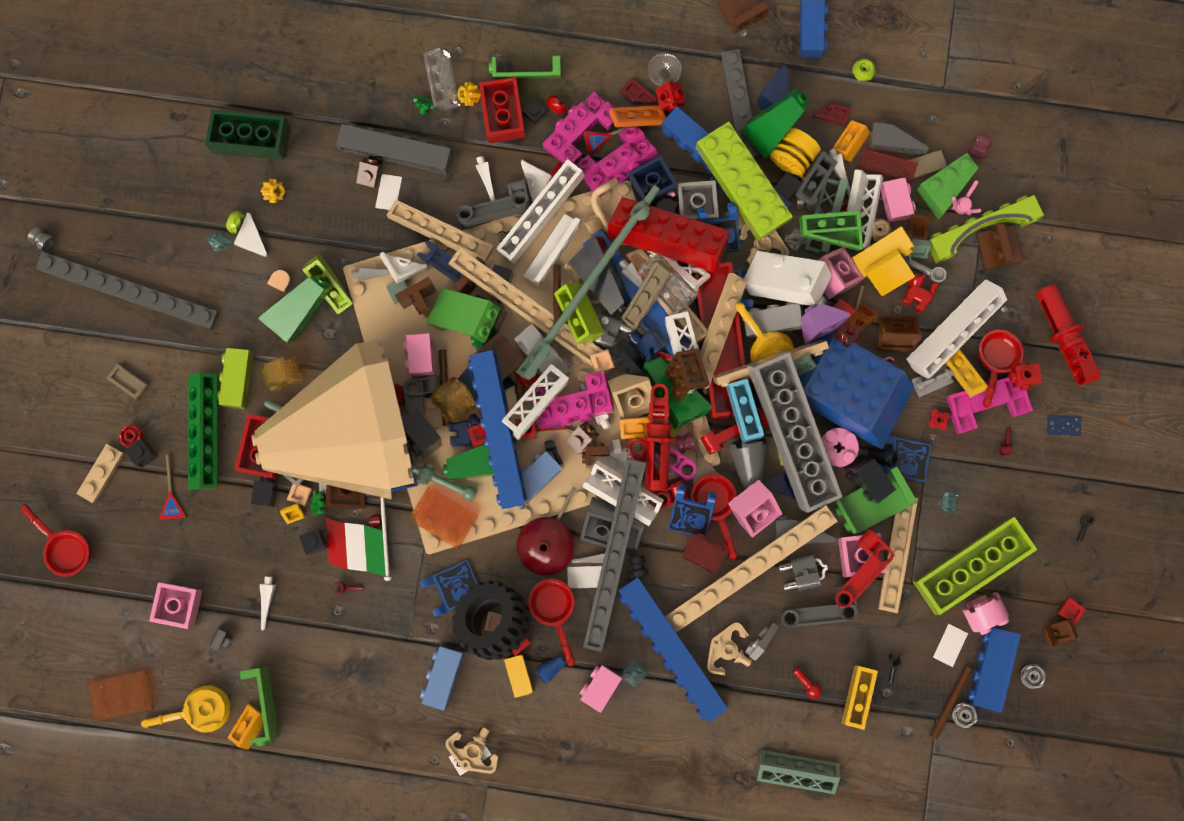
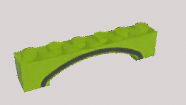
M1025 195L1017 199V203L1012 205L1006 203L1000 206V210L993 212V210L987 211L982 214L983 217L977 220L973 217L965 221L963 226L959 227L957 224L947 229L948 232L944 234L938 232L932 235L929 240L931 241L930 252L935 263L937 264L954 257L960 242L979 229L1001 223H1015L1024 227L1040 220L1044 214L1035 195L1031 197Z

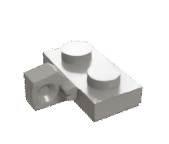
M616 439L612 440L613 450L609 451L610 456L601 457L600 462L622 474L624 473L626 460L631 458L626 448L621 449L620 440Z
M772 623L769 628L764 627L758 635L760 639L757 638L755 642H751L745 653L756 661L769 645L779 626Z

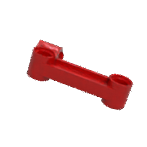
M761 406L757 408V413L761 426L764 428L768 426V422ZM736 424L718 434L716 430H713L700 439L708 454L711 455L724 448V442L740 435Z
M639 438L629 439L626 448L631 458L645 462V442L639 440ZM639 442L641 444L640 450L633 452V444ZM654 464V479H660V475ZM644 471L643 480H642L644 486H645V471ZM681 478L669 484L668 490L648 491L657 496L661 494L665 496L660 508L665 509L674 504L679 484H685ZM687 489L684 494L685 499L690 496Z
M870 528L856 543L869 555L871 554V556L837 592L835 601L841 608L851 606L893 560L894 553L892 549ZM882 549H887L890 552L888 560L884 561L879 558V552ZM842 593L848 594L850 596L849 603H840L838 600L839 595Z

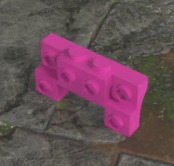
M593 92L583 103H580L578 106L574 105L569 110V115L565 119L561 118L556 123L555 131L542 143L543 148L562 164L567 159L574 163L578 158L582 157V153L575 145L584 137L583 131H590L597 124V121L609 130L613 123L609 112L614 107Z
M637 126L627 127L621 131L619 135L624 144L599 162L595 163L587 155L575 164L583 171L585 175L583 181L592 193L597 187L613 178L618 180V184L622 183L629 177L628 172L658 157L656 148L645 138L644 133Z
M601 371L585 375L588 390L554 398L537 418L538 427L544 429L557 425L569 426L575 421L587 422L592 417L615 412L607 382V374ZM536 387L535 396H544L546 394L545 387Z
M1008 377L997 380L996 392L993 395L992 404L988 408H985L982 403L986 390L971 398L966 391L946 397L957 435L978 428L973 414L1006 403L1011 418L1033 411L1027 390L1020 391V388H1013Z

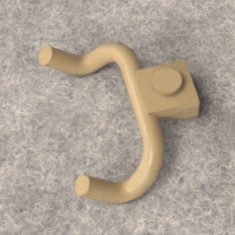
M616 178L597 187L591 195V205L595 215L582 221L590 237L600 230L602 232L605 231L608 235L609 222L599 205L598 198L604 192L618 185Z

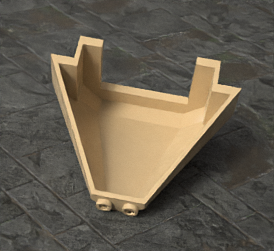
M380 339L356 343L256 429L255 434L251 435L253 446H257L259 452L255 453L257 465L261 464L262 469L265 471L387 499H392L391 488L414 483L405 431L388 360Z

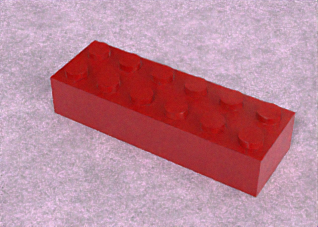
M625 197L621 198L608 223V239H616L631 218V211L638 201ZM650 206L649 216L645 220L637 221L622 242L716 273L728 246L730 230Z

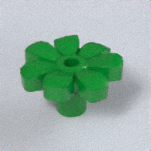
M423 95L413 98L415 106L420 108L419 113L422 115H426L427 109L434 110L436 108L437 101L435 99L424 97Z
M314 491L311 499L312 504L310 506L314 516L324 513L325 499H323V493H319V491Z

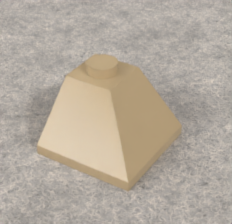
M624 374L607 381L621 418L640 417L649 413L652 387L648 377Z

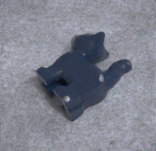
M641 320L640 326L646 333L642 337L638 330L628 332L629 344L632 347H637L645 356V360L649 361L651 358L654 359L658 355L657 352L663 350L668 344L661 338L658 331L648 325L645 320Z
M470 414L467 420L448 423L449 431L457 432L456 437L449 436L452 447L473 446L467 428L481 424L480 417L477 414Z

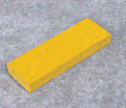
M960 349L945 363L948 369L953 371L954 377L970 398L985 391L988 387Z

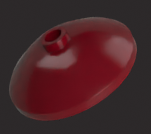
M540 517L530 521L522 528L517 538L516 548L520 561L528 570L538 575H553L562 571L570 563L574 554L575 544L571 531L564 523L555 518ZM542 544L547 546L546 551L541 550Z

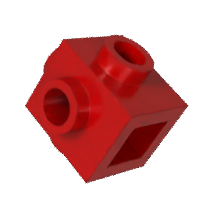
M668 81L656 88L661 110L672 112L676 107L680 109L681 106L687 104L680 82Z
M1019 362L1009 372L1010 383H1012L1013 388H1020V391L1031 390L1032 386L1042 383L1039 364L1029 365L1028 362Z

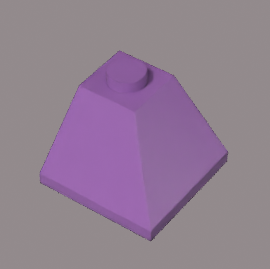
M825 304L817 307L812 305L807 308L801 318L805 344H809L838 329L850 317L849 312Z

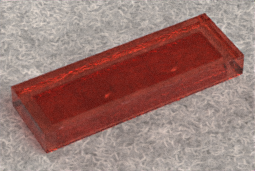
M864 148L858 163V168L897 179L906 178L908 182H913L918 166L916 162Z
M863 304L834 333L833 337L848 348L879 315Z

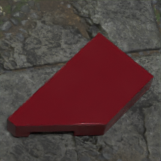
M633 78L620 90V94L634 105L658 102L657 97Z
M832 103L814 112L812 117L845 127L851 108Z

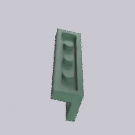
M828 178L820 191L814 214H819V212L824 214L820 206L827 200L832 207L831 211L827 213L840 212L848 180L841 178L840 181ZM827 183L837 186L836 193L828 195L825 190ZM807 239L804 250L821 255L829 253L831 244L822 242L821 248L817 249L810 247L811 239Z
M761 750L757 781L829 794L836 793L840 780V763ZM763 771H769L773 774L770 776L763 775ZM791 775L793 778L785 779L783 776ZM809 778L813 781L808 783L804 782L803 779ZM824 782H832L833 784H832V787H831V786H825V785H823L822 783H824Z

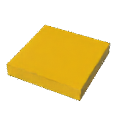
M898 250L864 270L881 296L886 295L915 277Z

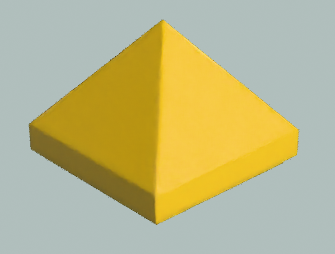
M298 503L280 510L287 524L305 518Z

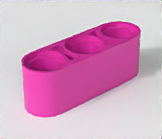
M655 441V445H659L661 447V442ZM670 446L669 456H675L677 462L674 464L669 463V470L685 481L692 480L696 475L695 463ZM661 451L654 454V460L660 463ZM689 466L693 469V473L686 475L682 469Z

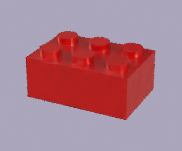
M516 77L480 82L479 87L488 143L525 138Z
M248 414L234 470L277 480L278 473L265 471L262 469L261 464L257 465L255 453L259 452L257 446H253L251 435L255 434V430L269 418Z

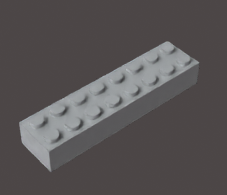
M780 351L747 365L799 508L808 513L842 498L790 352Z

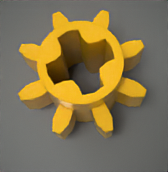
M465 82V86L461 85L458 89V98L461 103H465V106H473L474 103H478L480 100V89L473 82Z
M269 179V182H263L264 186L261 190L264 196L263 199L269 200L270 203H277V200H283L282 197L285 192L282 186L283 183L277 182L276 179Z

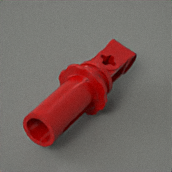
M1057 284L1038 291L1035 295L1054 333V336L1049 341L1050 343L1058 342L1059 350L1063 353L1075 382L1078 385H1084L1099 380L1101 376L1100 369L1092 357L1085 337H1082L1081 334L1085 325H1076Z
M662 383L654 385L651 389L649 403L650 422L645 423L647 428L646 435L639 437V440L646 441L645 462L647 463L645 467L644 488L646 490H668L670 442L677 441V438L670 436L672 424L668 423L669 390ZM656 387H663L665 389L664 397L658 398L655 396L654 390ZM654 411H663L664 413H655ZM655 441L661 442L660 479H654Z

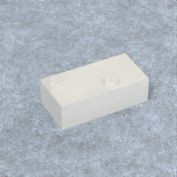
M757 251L744 279L747 280L745 288L750 295L809 306L815 305L817 307L832 274L827 264L823 261Z

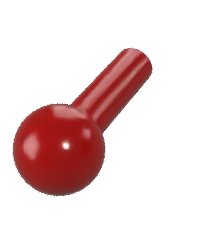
M799 667L794 668L792 672L806 687L808 697L812 699L819 698L822 693L820 685L812 683Z

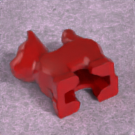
M917 273L914 278L908 281L910 286L905 298L900 303L908 307L914 301L917 303L914 311L923 314L926 306L931 303L939 283H932L929 291L920 287L924 283L925 274Z

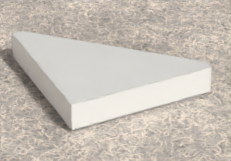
M522 160L521 165L532 202H534L551 181L552 176Z
M247 212L234 245L267 258L268 254L252 215Z
M384 252L380 253L382 261L396 284L428 270L427 264L422 265L406 258L386 255Z

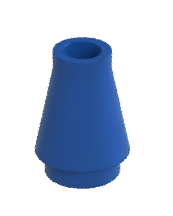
M558 655L539 665L535 672L544 683L550 682L565 663Z

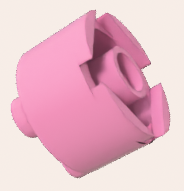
M835 428L829 430L821 437L832 469L843 468L852 463L857 457L859 451L856 436L850 431L843 428ZM837 444L839 445V448H841V451H839L838 453L837 449H834V447Z
M997 592L991 593L992 597L989 598L986 595L980 596L967 603V609L962 608L973 632H980L981 635L989 633L992 627L996 625L1002 626L1009 622V614Z

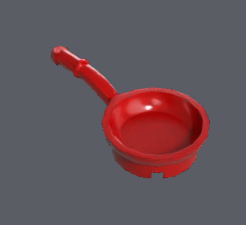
M998 329L988 332L983 336L979 344L978 358L979 360L981 359L984 369L991 372L985 398L982 402L985 408L990 407L992 404L993 395L996 392L998 374L1011 372V368L1017 366L1016 363L1022 362L1024 358L1022 343L1014 334L1006 330Z
M718 474L705 475L694 484L691 491V500L706 504L709 492L717 493L710 520L719 521L728 556L730 559L735 560L738 554L724 519L732 512L728 503L737 496L736 489L725 476Z
M23 504L21 512L48 537L43 551L44 563L48 570L55 575L63 577L73 576L82 571L90 559V546L85 538L79 533L70 530L53 533L39 519V516L30 509V506Z
M557 579L542 580L530 591L528 598L529 610L533 618L541 624L557 626L562 645L561 649H563L566 663L569 666H573L575 658L573 657L571 645L568 642L562 624L573 612L575 605L574 594L563 581Z

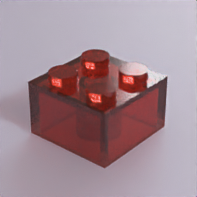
M700 533L692 534L680 556L712 574H717L728 553L724 551L725 547L717 542L713 544L707 542L708 538Z

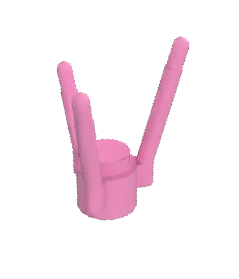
M978 181L973 183L965 197L960 198L958 201L956 197H952L953 205L951 208L955 209L958 214L963 215L967 213V215L981 212V209H971L972 202L969 199Z

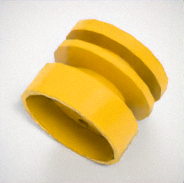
M790 128L781 139V143L777 144L775 150L772 151L770 158L784 172H789L791 175L795 174L802 178L806 172L805 170H808L810 166L809 162L814 161L821 148L805 132L796 128Z

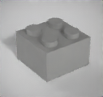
M716 180L678 183L677 201L679 215L698 220L697 209L704 208L707 220L719 218Z

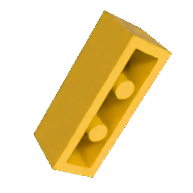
M901 226L852 259L863 277L867 278L868 276L864 271L866 268L896 250L905 258L913 253L912 249L916 246Z
M854 665L842 724L865 730L878 671Z

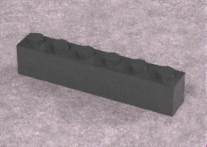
M352 123L347 125L341 124L336 143L339 151L365 157L371 156L378 160L444 175L448 174L452 158L451 148L445 144L433 145L427 140L415 141L409 136L403 135L398 137L387 131L380 133L370 127L362 129Z

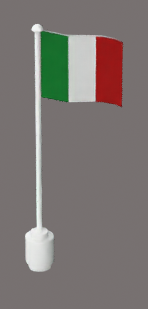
M380 497L382 530L361 524L342 523L326 517L329 564L343 569L371 572L383 576L386 581L391 580L392 577L389 575L385 501L383 497Z

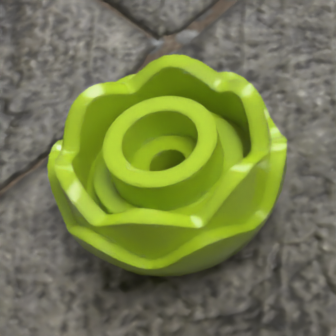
M862 58L855 62L852 73L859 81H869L875 75L876 67L871 60Z
M241 211L231 212L227 220L226 228L232 234H237V229L241 226V220L244 218V214Z

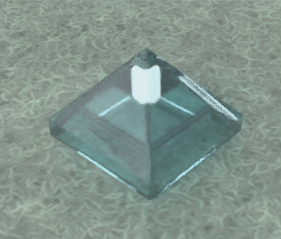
M219 232L206 238V241L215 251H221L232 245V242Z
M945 492L939 501L944 512L956 514V494Z
M633 660L620 675L635 688L647 673Z

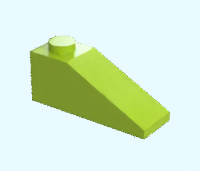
M320 254L304 264L302 270L308 278L321 276L332 287L325 299L337 314L353 304L336 275Z

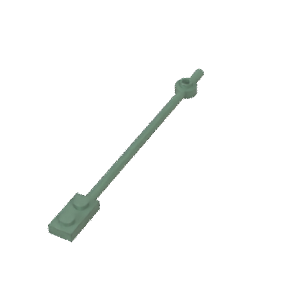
M653 185L644 200L638 202L633 207L631 218L545 339L542 342L538 341L516 372L521 377L530 380L531 377L536 375L542 361L548 358L549 352L552 349L549 345L637 221L645 220L649 216V204L660 190L657 186Z

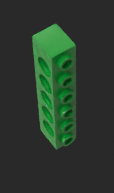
M199 372L188 376V490L217 489V374Z

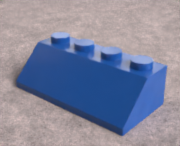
M991 628L992 630L989 633L982 635V642L984 643L982 650L980 649L977 655L979 664L978 668L973 672L972 680H974L973 688L969 689L968 700L971 705L1002 713L1021 634Z

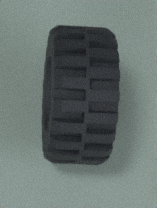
M488 580L484 583H477L475 588L470 587L466 591V595L460 597V603L455 606L454 611L456 613L452 617V622L455 623V625H452L453 633L456 634L455 639L465 650L485 660H500L503 658V655L506 657L511 655L514 649L517 650L520 647V642L526 639L525 633L530 628L528 621L531 620V614L528 612L529 606L522 595L502 582ZM501 605L502 617L499 625L491 633L482 636L481 623L484 616L493 607Z

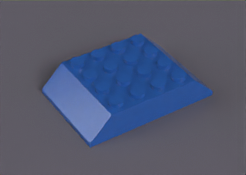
M830 332L815 340H825L829 349L823 350L824 353L821 355H810L817 367L801 376L798 374L810 409L882 450L914 386L902 369L842 335Z

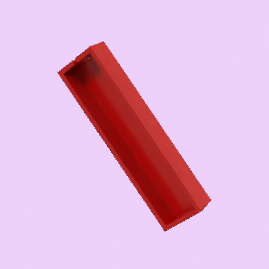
M732 262L720 263L716 273L705 270L710 274V278L699 286L696 295L698 319L707 330L709 329L728 274L733 273ZM693 273V277L696 280L702 277L699 273ZM736 311L713 375L745 365L738 311ZM713 377L708 388V399L712 406L710 409L711 420L729 418L730 414H732V418H735L726 389L727 386L721 387V385H717ZM739 379L733 380L732 383L738 382V381H740V380H739Z

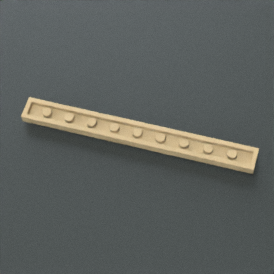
M459 248L448 263L546 335L554 326V315L463 249ZM566 323L554 338L556 342L592 368L593 365L589 356L603 351L593 343L577 344L570 327ZM611 369L606 370L604 372L608 374Z
M824 505L665 615V618L677 633L838 521L828 507Z

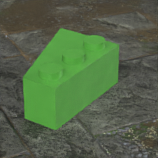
M966 153L924 181L916 191L939 220L952 204V197L958 196L978 167L969 154Z
M860 211L802 215L799 217L800 237L856 251L863 250Z

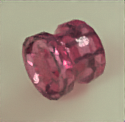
M975 136L973 139L974 144L970 146L968 151L975 157L986 158L987 150L991 147L992 142L983 136Z
M687 432L684 436H675L681 454H684L687 450H696L691 432Z

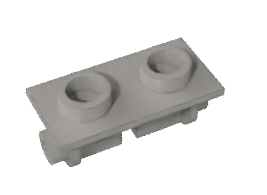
M945 365L929 380L919 376L912 379L911 382L918 397H921L954 383L952 379L954 374Z

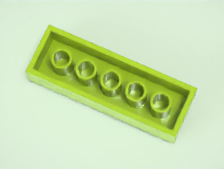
M727 122L696 143V150L730 201L735 203L738 213L758 242L790 222L793 216L730 122Z
M1011 517L913 581L933 613L941 615L1035 552L1037 548L1016 518Z

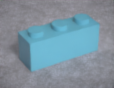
M748 379L728 384L726 389L742 443L761 439L764 433Z

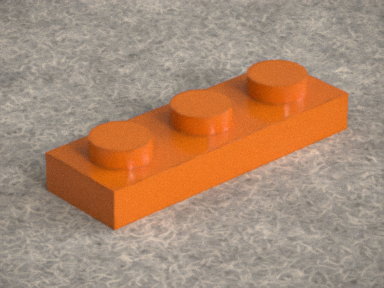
M660 105L611 108L609 112L615 127L662 125V122L666 119Z

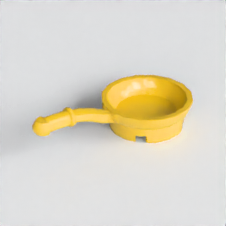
M742 303L736 304V310L743 317V321L748 324L757 336L750 351L751 362L761 360L780 351L794 349L792 340L785 333L778 331L762 333L753 320L752 315L746 310L745 305Z
M213 685L201 686L194 689L187 696L182 712L146 718L142 720L141 726L148 728L149 726L162 725L165 722L183 717L194 730L202 733L213 732L220 729L227 722L231 713V703L227 694L221 688Z

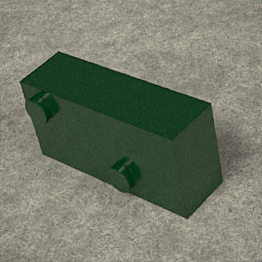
M211 110L205 145L211 153L284 160L290 124L283 116Z

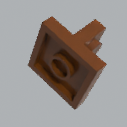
M1004 223L998 224L992 230L975 234L984 271L1023 262L1014 225L1005 227Z
M427 277L395 294V297L403 309L414 305L419 315L423 314L425 318H428L431 311L424 298L437 292L430 278Z
M878 316V350H916L917 341H921L922 336L916 317Z

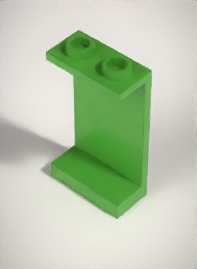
M553 56V72L500 73L498 59L492 57V62H489V73L494 79L516 77V79L562 78L561 57Z
M442 288L427 323L438 330H452L472 336L485 343L501 308L489 300Z
M898 467L890 470V473L886 474L896 490L880 503L869 502L863 496L862 492L864 490L862 488L841 499L835 500L837 505L834 508L839 516L843 515L846 522L843 524L848 533L852 532L855 536L917 503Z
M269 667L240 671L241 679L257 677L265 731L264 736L250 739V744L256 743L257 746L273 743V739L279 737Z

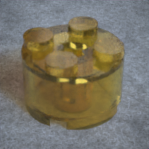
M295 354L289 355V359L285 360L282 357L264 364V367H259L267 390L270 389V392H276L284 389L287 383L288 385H294L303 381V373Z
M455 377L450 378L434 389L433 395L430 397L432 403L440 408L442 411L441 415L447 422H456L475 409V404L472 405L471 403L474 399L470 391L462 382L457 383L454 381L457 379Z

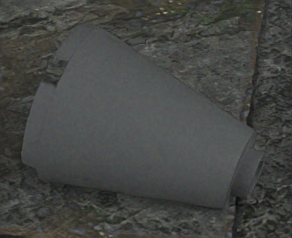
M761 438L758 439V442L753 440L742 443V440L732 442V444L729 443L728 448L743 489H747L758 480L763 484L767 440Z

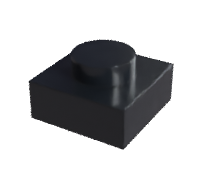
M535 97L522 109V113L534 124L548 112V109Z

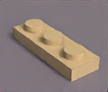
M106 444L76 494L92 503H96L125 453Z

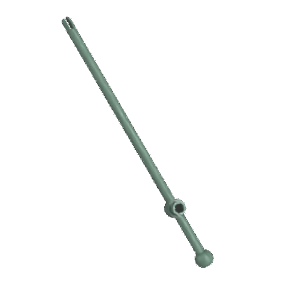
M269 400L264 402L266 408L275 412L283 407ZM424 463L423 467L411 464L412 473L418 476L416 480L418 483L427 485L429 481H433L462 494L466 501L474 500L477 493L474 487L468 486L465 488L434 474L435 467L431 464Z

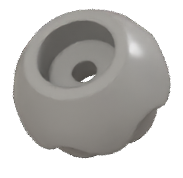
M1030 664L1022 669L1021 681L1026 687L1035 689L1044 685L1046 673L1039 665Z
M968 703L958 704L952 712L954 722L963 728L971 727L978 718L976 708Z

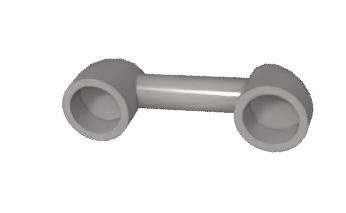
M911 255L904 258L910 268L928 275L931 281L939 283L945 280L947 274L944 268L936 267L931 269L911 260Z

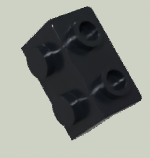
M622 338L610 349V352L615 356L613 358L619 366L623 365L626 369V374L646 377L641 371L645 361L629 342Z

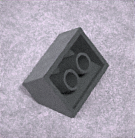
M592 497L580 540L606 547L616 506L607 501ZM633 518L625 552L636 556L645 525L636 518Z

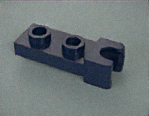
M427 240L425 244L430 248V252L428 254L418 252L417 257L457 283L463 274L448 264L453 257Z

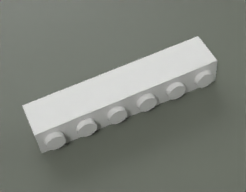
M567 159L496 250L511 263L515 264L585 177L583 171Z
M986 279L977 286L957 309L910 354L907 361L912 370L929 380L1007 301L1003 288Z

